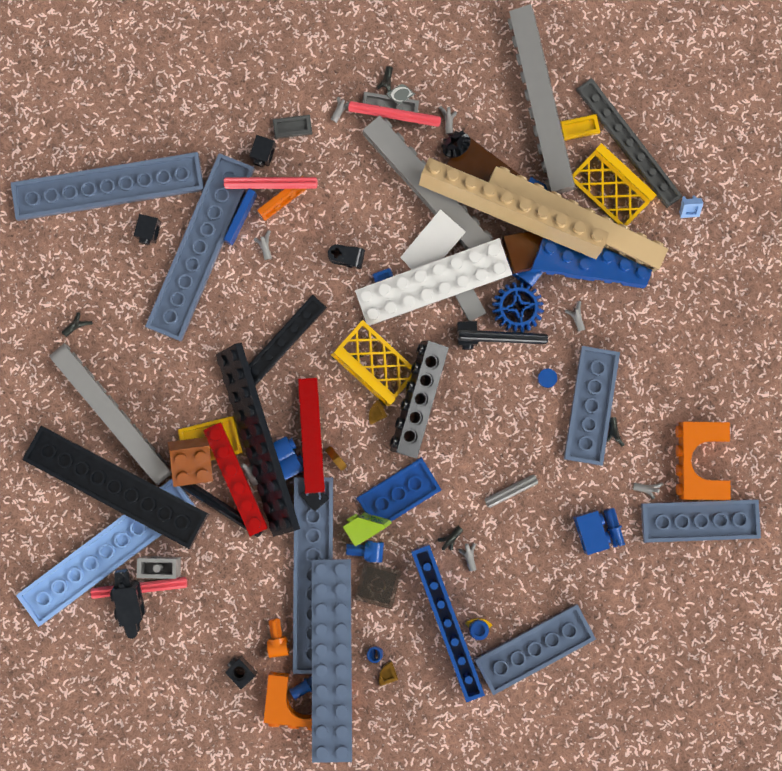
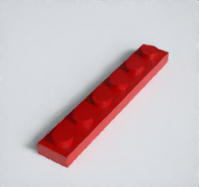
M220 422L204 429L203 432L208 439L211 450L249 536L268 529L223 424Z

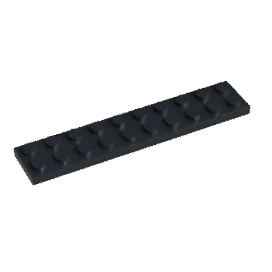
M242 342L236 343L216 354L217 364L221 369L223 382L226 385L228 398L234 411V418L237 421L240 437L246 449V456L252 467L251 472L256 477L258 483L257 491L263 503V510L269 522V529L273 537L299 530L300 526Z
M40 426L22 459L188 549H191L209 513L44 426Z

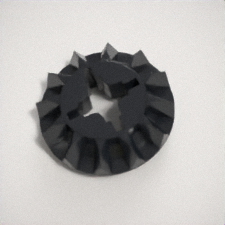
M463 130L460 132L455 131L453 135L449 134L447 139H443L444 144L441 145L445 156L456 158L467 151L470 146V137Z

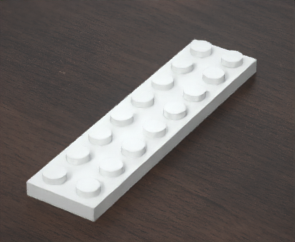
M500 238L357 289L355 292L365 321L371 326L511 276L512 272Z

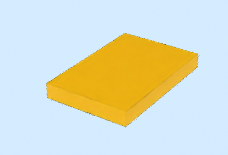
M234 416L178 429L180 440L206 437L203 432L204 429L221 422L235 454L243 453ZM210 447L211 461L216 459Z

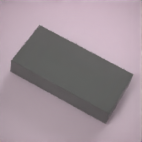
M310 115L273 119L275 139L312 135Z

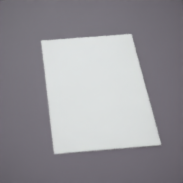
M440 209L400 258L411 270L443 259L466 231Z

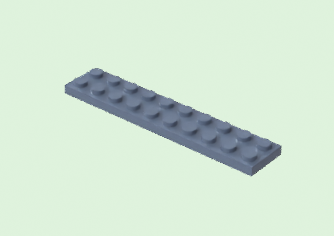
M198 152L11 182L15 218L17 221L199 192L204 189Z
M218 154L148 318L146 328L182 342L225 241L224 237L246 189H226L224 187V178L252 177L255 170L253 166L223 154Z
M294 477V510L300 529L294 531L293 674H312V559H333V477H324V493L328 496L329 500L315 512L299 495L305 490L304 477Z
M312 559V763L352 762L351 559Z

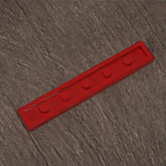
M298 379L305 494L325 492L318 379Z

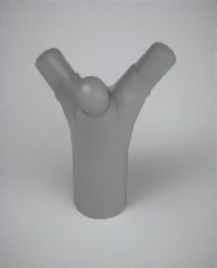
M337 97V107L330 120L337 123L341 114L348 108L349 102L345 103L344 99L341 100L340 97Z
M440 106L439 110L445 119L446 134H453V119L457 112L454 111L451 114L450 107H447L446 112Z
M267 230L265 237H260L261 240L254 238V241L262 249L264 260L272 259L269 249L270 230Z
M578 301L575 312L565 310V313L574 319L578 332L585 330L581 317V301Z
M244 463L240 464L253 486L257 485L256 477L251 472V465L247 467Z
M663 482L655 485L634 483L633 490L645 492L652 499H655L652 492L659 493L660 489L658 488L664 484Z
M468 543L465 544L466 552L459 549V552L466 558L469 571L477 570L474 561V549L476 547L474 543L471 548Z

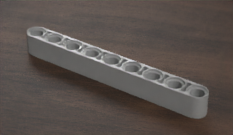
M63 343L49 355L51 360L148 476L159 485L171 475V469L167 467V462L159 453L156 454V449L147 439L142 437L141 431L135 424L132 425L130 423L131 420L125 412L118 408L119 405L110 395L106 394L107 391L104 387L94 380L95 377L86 366L83 367V362L74 352L70 351L71 348Z

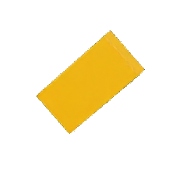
M596 114L560 122L564 141L600 134Z

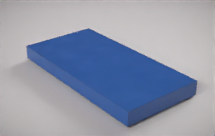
M421 457L357 497V500L365 513L389 519L392 522L442 489Z

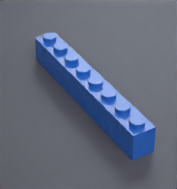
M428 543L412 549V556L466 703L485 696L430 545Z

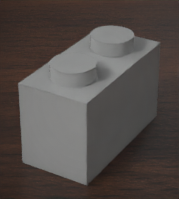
M142 556L137 558V578L176 579L181 576V557Z

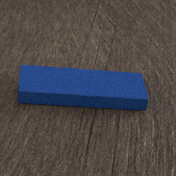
M251 189L247 190L224 237L225 242L233 246L257 197L256 192Z

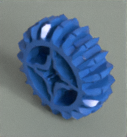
M513 282L512 289L507 284L504 286L506 292L500 289L498 292L501 296L495 295L494 299L499 302H493L492 306L498 307V309H494L492 313L499 314L494 319L495 321L502 320L499 324L500 327L504 324L507 325L505 331L513 327L512 332H516L517 328H519V332L524 333V327L527 331H530V324L536 327L537 322L535 320L540 321L542 319L538 314H542L544 310L538 307L543 306L544 303L537 302L541 295H534L537 291L536 289H533L532 292L529 291L531 287L529 284L526 288H523V282H520L519 287ZM518 293L527 296L531 303L522 301ZM512 294V304L503 307L504 299ZM516 302L518 303V306L524 307L520 310V313L517 309L512 308L515 307ZM533 308L531 318L523 322V312ZM504 313L513 314L517 322L509 320Z

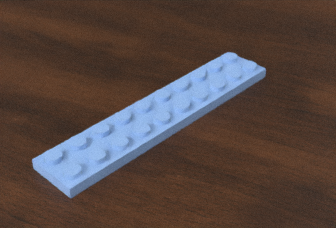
M172 479L160 487L194 505L180 486L173 487ZM122 515L16 596L39 627L162 534L126 515Z

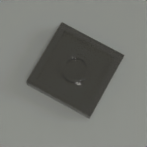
M364 561L354 600L392 609L402 571Z

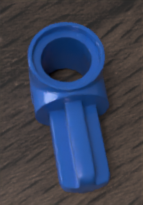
M367 541L365 545L357 546L347 544L346 555L362 556L365 561L381 563L383 561L384 542L375 543Z

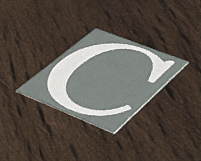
M400 84L386 93L398 105L415 95L405 84Z

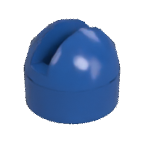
M378 646L371 647L367 651L368 660L372 663L379 662L383 658V650ZM375 649L378 651V659H375Z

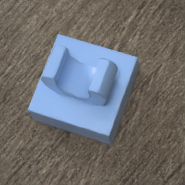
M694 195L692 199H686L683 196L679 211L680 217H700L703 207L702 198H697Z

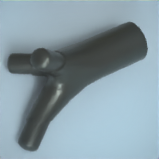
M386 66L384 78L377 86L378 89L384 86L388 92L391 91L392 67Z
M77 312L73 322L62 331V334L67 337L76 329L85 325H92L93 322L79 321L81 314Z
M612 417L609 422L610 432L607 442L614 437L623 447L625 444L620 438L616 417Z
M457 526L448 536L438 538V542H445L442 550H445L448 546L449 550H453L455 540L464 531L460 526Z

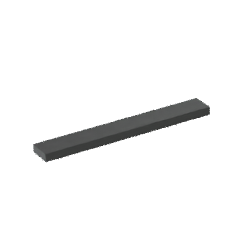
M591 78L576 89L578 94L591 111L597 115V119L663 205L668 208L682 198V194L595 81Z

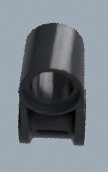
M334 244L329 248L328 258L331 263L362 269L365 249ZM336 250H338L340 254L338 258H334V255L332 254L335 253Z

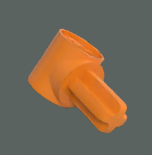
M280 619L269 620L271 638L267 640L269 658L289 655V648H287L288 639L286 636H282Z

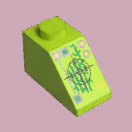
M356 513L347 519L349 523L344 525L343 528L354 546H357L388 527L392 522L389 519L368 513H363L360 516Z

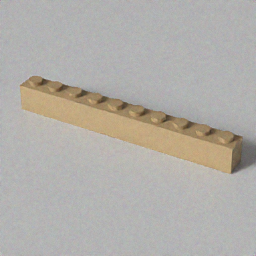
M432 158L428 159L422 171L419 182L420 186L591 258H598L609 235L604 230Z
M496 166L488 180L491 184L608 232L609 235L604 248L651 269L652 272L660 269L667 254L668 248L664 247L663 243L656 240L651 241L647 239L645 234L635 233L624 224L618 225L607 216L601 217L595 214L596 212L591 208L578 206L579 204L576 201L566 200L555 191L549 192L541 184L528 182L526 177L522 175L516 176L505 167Z

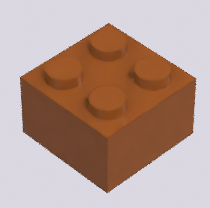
M207 437L168 442L173 487L213 482L210 445Z

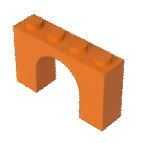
M679 422V426H676L675 429L676 437H679V445H676V456L679 457V464L676 465V475L679 476V484H676V494L679 495V499L731 500L730 481L703 479L695 473L691 462L692 454L700 444L704 442H730V422Z
M270 671L268 675L264 723H268L270 727L288 725L290 729L307 727V730L312 731V714L298 713L291 707L288 701L290 673Z

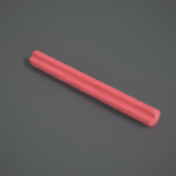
M350 101L348 111L373 116L380 115L384 118L439 127L441 123V117L354 101Z
M316 177L224 178V187L226 189H316L318 186Z
M180 577L140 582L142 593L186 588L187 578ZM114 585L92 588L90 591L91 598L110 597V591Z

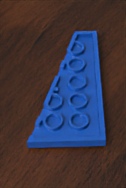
M544 237L530 269V272L534 273L540 271L546 272L548 275L560 274L568 278L589 281L601 280L609 284L615 282L621 283L623 286L645 288L652 273L651 269L606 248H603L598 258L594 259Z

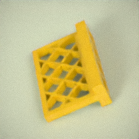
M602 143L572 174L575 185L618 225L623 224L618 219V211H629V219L624 223V225L628 226L657 196ZM594 157L601 161V169H590V161ZM586 165H588V169L583 170V168ZM612 171L615 174V182H604V172ZM588 172V183H579L575 177L579 173ZM590 172H601V182L590 183ZM617 184L627 185L629 195H618ZM601 185V196H593L590 193V186ZM604 185H615V195L604 196ZM629 197V208H618V198ZM631 197H639L645 203L640 208H631ZM604 198H615V209H607L604 206Z
M364 320L331 353L335 360L386 406L391 405L396 400L395 398L411 379L412 373L408 378H400V367H407L411 371L412 365ZM361 327L368 331V339H358V330ZM372 341H379L382 344V352H372ZM348 342H355L356 353H349L343 347ZM359 342H368L369 352L359 353ZM382 354L383 365L373 366V355ZM386 354H393L396 357V365H386ZM359 355H369L370 366H363L360 363ZM396 367L397 378L387 379V368ZM373 368H383L384 379H377L374 376ZM388 381H397L398 389L394 394L388 389Z

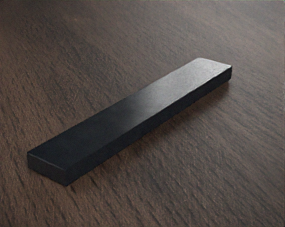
M314 295L304 303L249 364L255 387L326 310L327 307Z

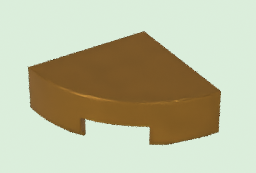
M377 400L370 408V425L388 417L380 400Z
M329 446L325 450L341 471L347 467L333 447Z
M391 660L380 671V687L398 680Z

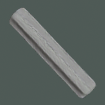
M530 475L485 498V503L488 508H491L538 484V479L535 475Z

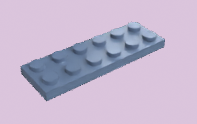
M581 346L564 460L603 466L620 352Z
M758 499L641 503L644 543L761 539Z
M574 604L476 657L474 660L492 694L495 695L591 643L596 638L578 604Z

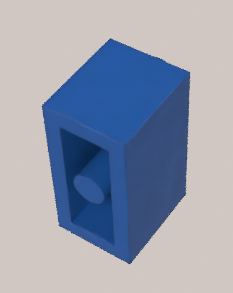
M593 510L573 516L584 554L590 555L610 549L609 543H611L608 532L604 531L603 524H605L602 513Z

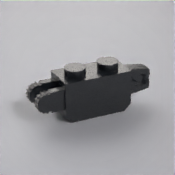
M128 569L116 570L114 573L115 585L110 591L111 601L115 604L114 617L118 620L119 627L124 626L126 637L133 639L140 630V622L146 612L141 585L137 580H131Z

